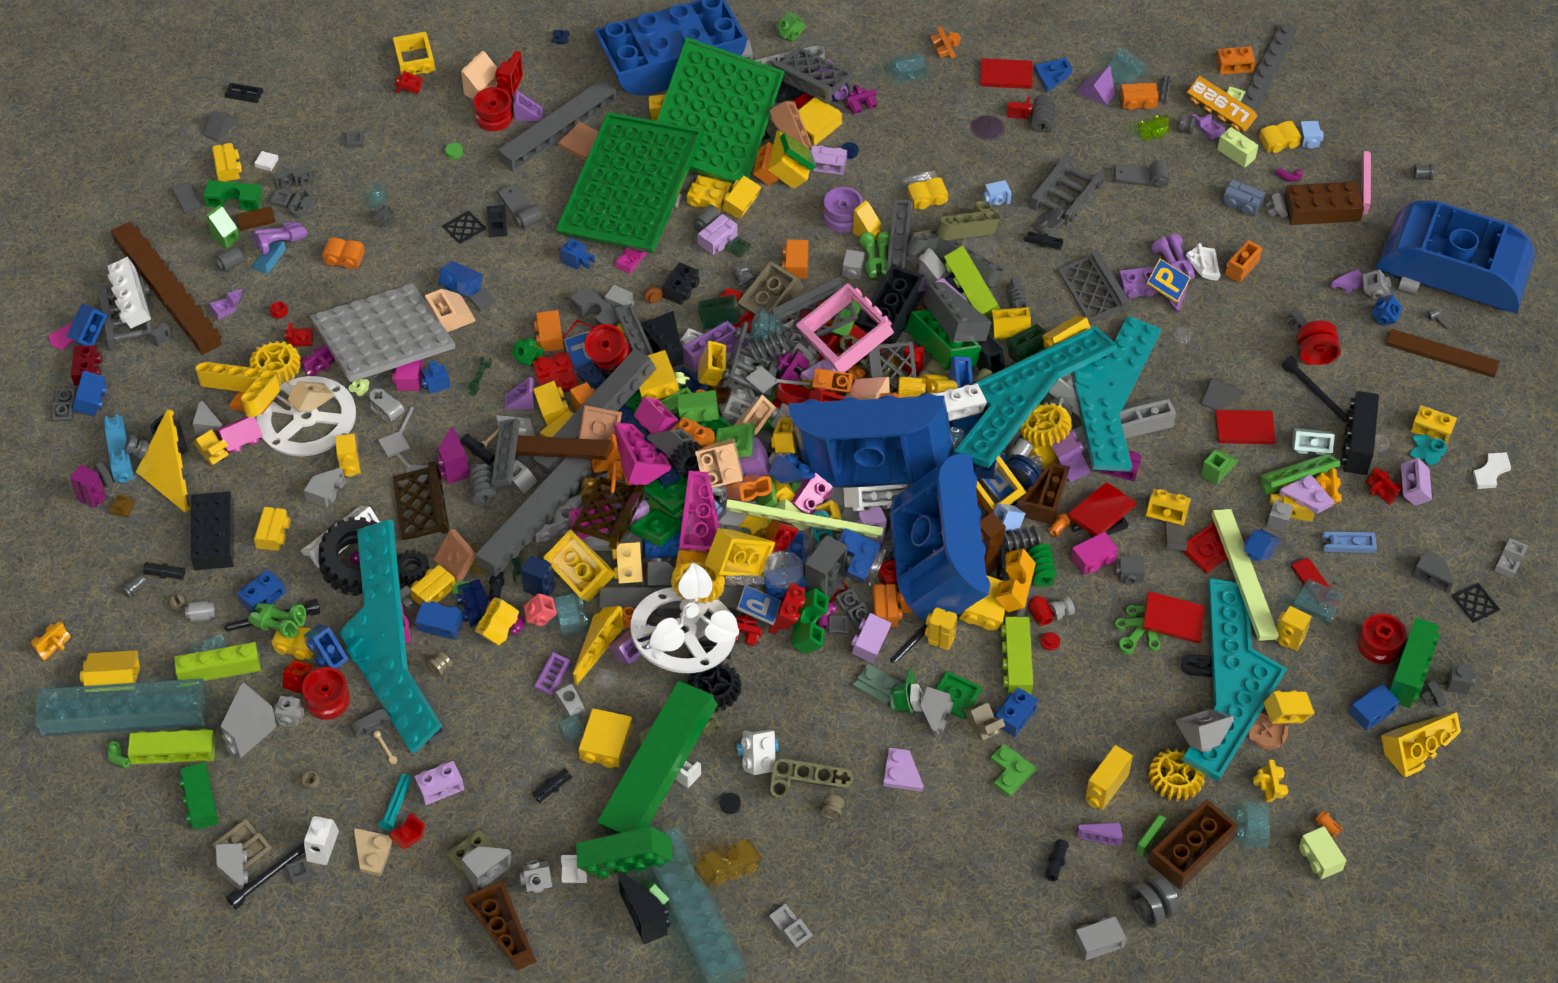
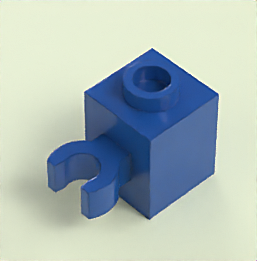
M570 238L561 248L562 263L574 269H578L581 264L589 269L590 262L588 261L595 262V256L590 253L586 254V245Z
M434 360L429 362L430 368L422 370L423 378H420L423 389L427 388L429 394L451 388L444 364L437 365V361Z

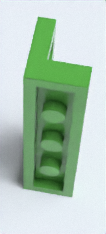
M1328 453L1260 475L1262 491L1265 495L1280 491L1283 484L1294 483L1310 474L1315 479L1318 477V474L1340 466V460Z

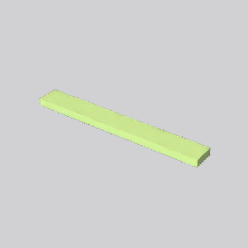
M728 499L725 509L730 512L843 532L846 528L862 536L878 539L883 534V528Z
M1213 510L1212 518L1258 641L1275 640L1279 634L1251 560L1247 556L1248 553L1244 551L1245 545L1232 510Z

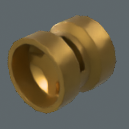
M585 478L582 480L581 501L583 503H586L598 479ZM600 497L595 498L594 500L598 502L600 501Z

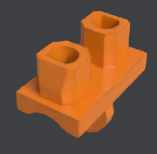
M942 26L938 27L939 33L931 36L935 47L944 43V45L936 48L940 58L948 55L951 58H955L956 56L951 46L957 47L959 45L960 35L949 32L948 36H946Z

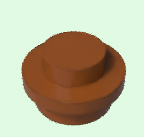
M651 286L646 289L644 298L649 304L656 303L662 299L663 294L659 288Z

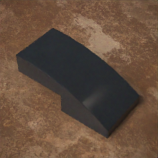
M505 205L487 206L489 237L507 236Z

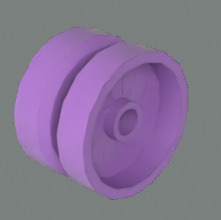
M837 187L825 195L823 219L829 229L840 233L853 231L854 209L863 203L859 192L848 187Z

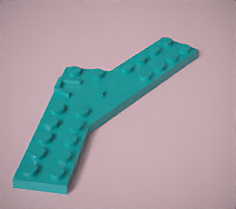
M1127 316L1114 341L1117 344V351L1107 355L1106 358H1100L1071 372L1093 470L1130 472L1132 468L1120 414L1162 329L1131 316Z
M1094 326L974 383L980 387L987 401L986 406L988 410L956 448L954 455H971L973 463L989 468L1059 378L1117 351V344Z
M387 519L357 530L364 606L338 633L347 646L346 650L353 662L359 666L410 752L415 753L442 727V724L408 671L394 525L392 520Z
M1210 578L1208 581V603L1214 699L1213 710L1232 715L1234 720L1219 746L1212 747V750L1208 752H1200L1198 749L1189 747L1182 761L1218 782L1263 710V702L1274 692L1287 668L1252 648L1250 617L1237 582Z

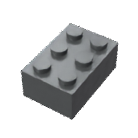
M826 535L823 541L820 540L817 543L814 553L808 555L804 562L806 592L816 588L828 596L829 600L842 585V582L847 578L845 576L847 571V545Z

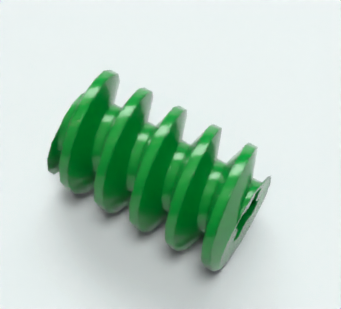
M1049 544L1035 545L1028 550L1029 556L1036 563L1032 577L1033 583L1037 587L1052 586L1055 582L1054 579L1057 577L1053 553L1051 552L1052 547Z

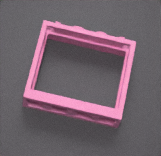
M849 283L796 324L805 339L838 372L847 371L894 333L890 327L892 323L888 320L887 316L882 317L878 307H872L871 301L866 296L862 297L861 291L858 288L854 289ZM854 300L878 326L837 357L814 332Z

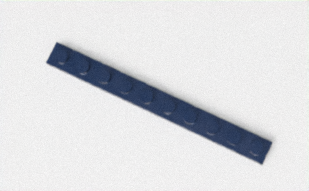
M593 361L576 369L581 380L584 383L587 382L595 390L606 380ZM624 404L618 410V412H622L620 423L633 424L645 436L644 440L647 443H652L647 439L649 435L647 431L639 424V421L627 405ZM655 447V451H657L658 453H663L660 449ZM670 461L671 469L657 478L664 488L681 480L680 475Z

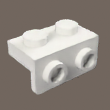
M764 730L753 733L743 731L741 744L743 747L742 765L744 770L753 775L771 772L772 766L775 763L774 731Z

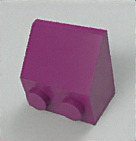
M452 427L438 448L439 456L436 457L440 467L438 468L440 477L445 479L447 484L469 478L467 456L454 427Z

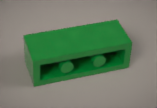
M206 762L181 768L182 776L179 777L181 789H185L186 793L182 795L184 806L189 808V811L185 812L187 823L192 824L194 830L218 825L219 821Z

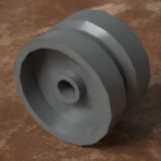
M1154 872L1145 877L1143 882L1139 881L1128 888V899L1133 910L1148 927H1157L1164 922L1165 918H1171L1180 912V902L1176 892L1160 873Z

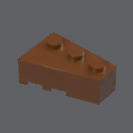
M1051 462L1041 473L1035 485L1030 486L1024 497L1020 498L1017 502V508L1025 513V518L1051 525L1054 523L1068 481L1069 466Z
M993 512L980 521L982 542H984L986 547L984 560L987 576L998 567L997 558L1000 557L1001 553L999 548L1003 543L1006 528Z

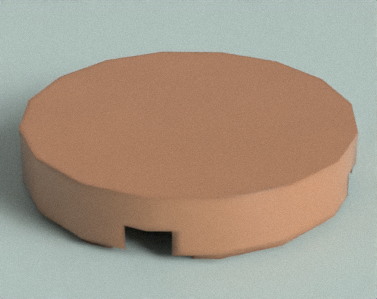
M1262 712L1247 735L1255 746L1261 749L1273 750L1285 743L1288 736V727L1284 723L1271 724L1268 713Z

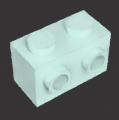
M1294 428L1292 448L1297 453L1308 454V451L1315 452L1317 455L1333 453L1335 434L1332 431Z

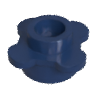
M554 30L552 42L560 45L567 43L568 36L570 35L569 31Z

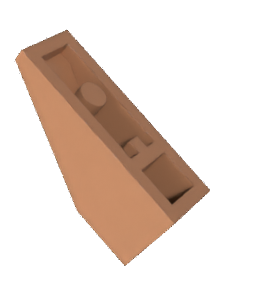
M785 101L769 110L771 120L783 133L785 132L808 149H812V144L795 102Z

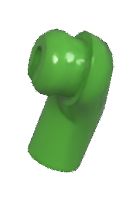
M117 741L110 742L108 745L110 762L127 768L130 765V760L122 756L120 744Z

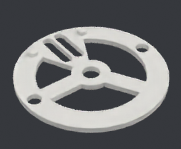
M318 376L299 377L289 380L288 384L286 382L282 383L280 386L281 390L290 396L298 381L324 383L331 391L333 388L338 387L340 390L333 392L335 394L333 397L341 406V414L319 412L317 408L313 411L299 412L293 408L290 402L277 394L276 397L290 406L291 409L285 410L272 401L264 414L257 416L256 421L263 434L262 439L274 450L291 456L316 455L335 447V436L342 435V433H350L356 419V406L350 392L340 383ZM272 412L293 415L294 420L277 434L271 424ZM308 412L312 414L308 419L301 418L303 413ZM315 423L337 425L332 432L316 441L305 443L288 441L302 427H309ZM274 440H280L279 444H272Z
M671 587L648 595L638 604L632 615L630 626L633 643L644 658L662 669L678 673L702 672L720 664L729 655L734 646L735 638L727 642L717 643L706 654L695 637L697 633L696 624L701 619L699 616H696L694 618L685 617L683 626L689 629L685 633L684 643L694 658L672 657L665 654V651L655 648L644 650L642 647L648 645L650 639L644 642H638L637 639L651 635L656 626H646L650 614L663 604L683 600L682 596H676V592ZM661 594H663V595H665L667 598H666V599H660L658 596L661 595ZM714 600L713 603L707 601L706 604L702 602L697 604L702 615L707 610L712 614L718 610L729 611L719 600ZM677 618V619H675V620L677 621V623H678V625H679V623H680V618ZM702 660H706L709 662V664L702 665L700 662Z

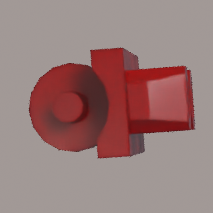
M913 345L916 377H918L923 369L924 347ZM905 347L904 359L909 356V347ZM904 364V371H908L909 377L912 373L911 368Z
M1377 467L1372 470L1370 477L1365 482L1371 487L1370 493L1373 496L1378 494L1388 505L1394 502L1403 489L1398 483L1394 484L1390 480L1389 474L1386 471H1380Z
M746 613L744 617L737 616L736 621L739 634L736 636L735 642H738L739 635L742 633L747 634L745 639L746 645L756 646L759 637L762 638L763 635L762 628L756 627L757 620L750 619L751 615Z

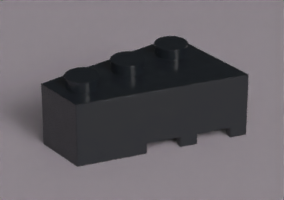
M674 311L641 323L653 353L665 350L672 368L684 363Z

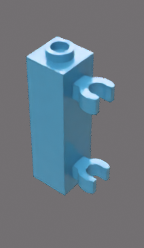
M115 414V417L112 418L105 416L103 420L112 475L115 483H126L134 479L131 455L124 451L128 437L123 415Z

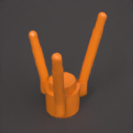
M612 461L609 464L607 479L611 480V493L615 491L616 481L622 480L625 477L621 461ZM625 477L626 485L631 486V483H628Z

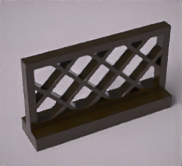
M436 461L429 462L426 468L393 476L402 540L414 539L440 531L442 534L448 533L450 529L443 485ZM427 474V478L423 483L417 481L420 476ZM408 480L409 483L403 488L399 486L398 481ZM413 484L420 486L415 493L409 491ZM424 489L430 491L426 498L419 496ZM405 494L412 496L407 503L401 501ZM416 499L422 501L417 509L411 506ZM426 504L432 506L428 514L422 512ZM408 509L414 512L409 519L403 516ZM418 514L425 517L420 524L414 522ZM428 520L435 522L434 527H424ZM410 524L417 527L413 532L406 534L405 530Z
M600 476L576 519L572 530L610 542L609 547L617 549L643 500L645 485L639 484L636 487H632L616 481L615 491L611 493V489L603 491L601 488L602 484L611 488V480ZM625 491L630 494L621 496L619 492ZM615 494L617 498L609 500L606 495ZM602 497L604 501L596 503L594 499ZM621 503L623 507L615 509L612 504ZM605 506L609 507L610 510L602 512L600 509ZM593 509L597 511V514L589 515L587 512ZM614 515V517L616 518L615 520L608 521L606 519L607 516ZM601 518L603 523L595 525L593 520ZM584 522H589L591 526L584 527L580 524ZM607 527L609 533H602L599 531V529Z

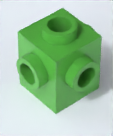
M788 11L775 27L784 40L794 41L806 28V25L798 15Z

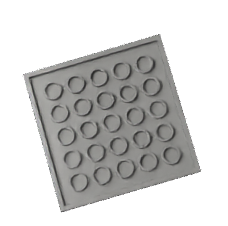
M414 284L404 285L394 290H388L378 295H372L362 300L353 301L346 305L310 315L311 323L350 382L455 349V342L429 308Z

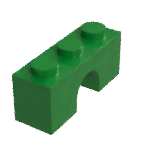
M208 180L204 193L206 207L216 208L220 205L224 208L228 200L235 198L239 199L241 210L252 211L260 208L263 198L261 185Z
M816 588L804 593L806 600L802 608H798L800 615L796 624H794L792 646L804 654L822 648L825 630L815 623L821 616L827 614L829 597Z

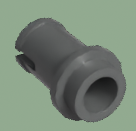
M138 574L128 584H123L121 591L127 598L134 597L135 592L147 584V580L143 575Z

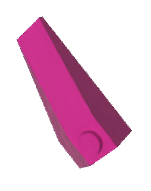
M614 422L622 468L628 483L647 485L671 469L667 457L663 453L655 451L656 446L653 443H647L644 440L645 436L633 424Z
M689 471L679 548L682 551L709 553L717 529L720 528L710 476L708 472Z

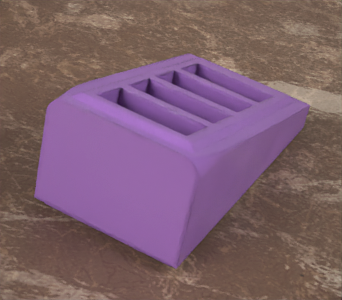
M553 652L534 688L552 696L572 666L571 660ZM557 663L561 665L562 668L560 669L554 666V664ZM552 669L559 673L558 675H556L554 673H551L550 670ZM548 675L554 678L555 681L553 682L549 679H546V676ZM542 682L552 685L551 688L549 689L541 685Z
M1120 823L1078 825L1077 838L1120 846L1122 841Z

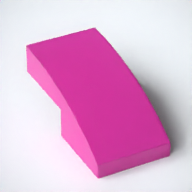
M625 248V253L615 261V267L631 274L647 252Z

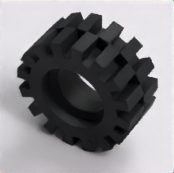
M692 440L689 441V444L686 441L683 442V446L679 444L677 446L679 449H674V454H671L672 459L670 461L681 477L687 478L689 471H700L695 451L703 447L698 442H693ZM694 456L689 462L685 463L688 458Z
M407 550L405 555L400 553V558L397 557L399 583H405V586H409V583L412 585L417 580L420 581L430 569L429 560L425 554L422 555L421 551L416 553L415 550H412V553H409ZM410 564L419 566V569L415 572H406L404 570Z

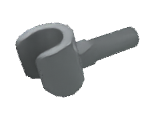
M1437 308L1428 310L1426 317L1430 321L1436 319L1446 330L1450 327L1442 320L1440 311Z

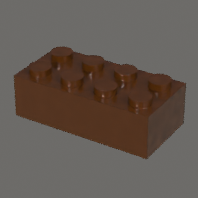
M1357 181L1287 185L1284 201L1290 225L1361 221L1364 205Z
M1206 799L1151 851L1149 864L1181 890L1235 838L1239 825Z

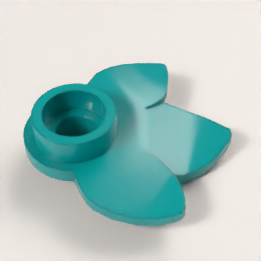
M1415 435L1412 438L1417 447L1410 452V456L1414 459L1425 460L1427 465L1437 464L1441 456L1446 453L1447 446L1442 439H1432L1428 435Z

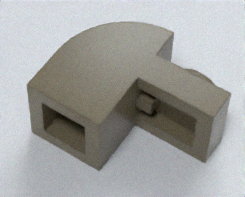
M980 701L964 709L968 723L981 740L1000 733L999 729L1005 726L1002 718L994 717L988 702Z

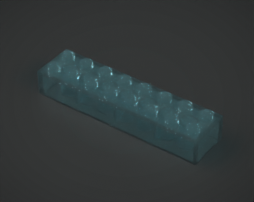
M203 678L38 689L35 726L40 737L205 726L207 689Z
M679 826L663 831V833L672 837L673 862L665 863V866L662 867L650 866L647 868L656 886L669 898L665 905L702 982L733 983L748 977L747 964Z

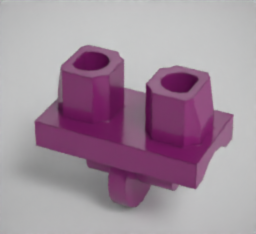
M854 85L853 91L849 92L850 97L846 99L847 103L844 104L845 108H849L853 115L862 112L861 104L865 103L868 110L876 108V89L866 91L865 87L860 89L858 85Z
M325 345L314 349L313 354L309 357L304 356L301 358L300 363L307 376H314L321 370L328 371L330 369L329 365L336 360Z
M797 348L791 358L792 354L786 352L784 357L781 355L776 357L780 361L777 368L780 370L783 368L779 374L780 379L798 381L800 375L793 371L796 365L803 370L809 365L810 361L799 348Z

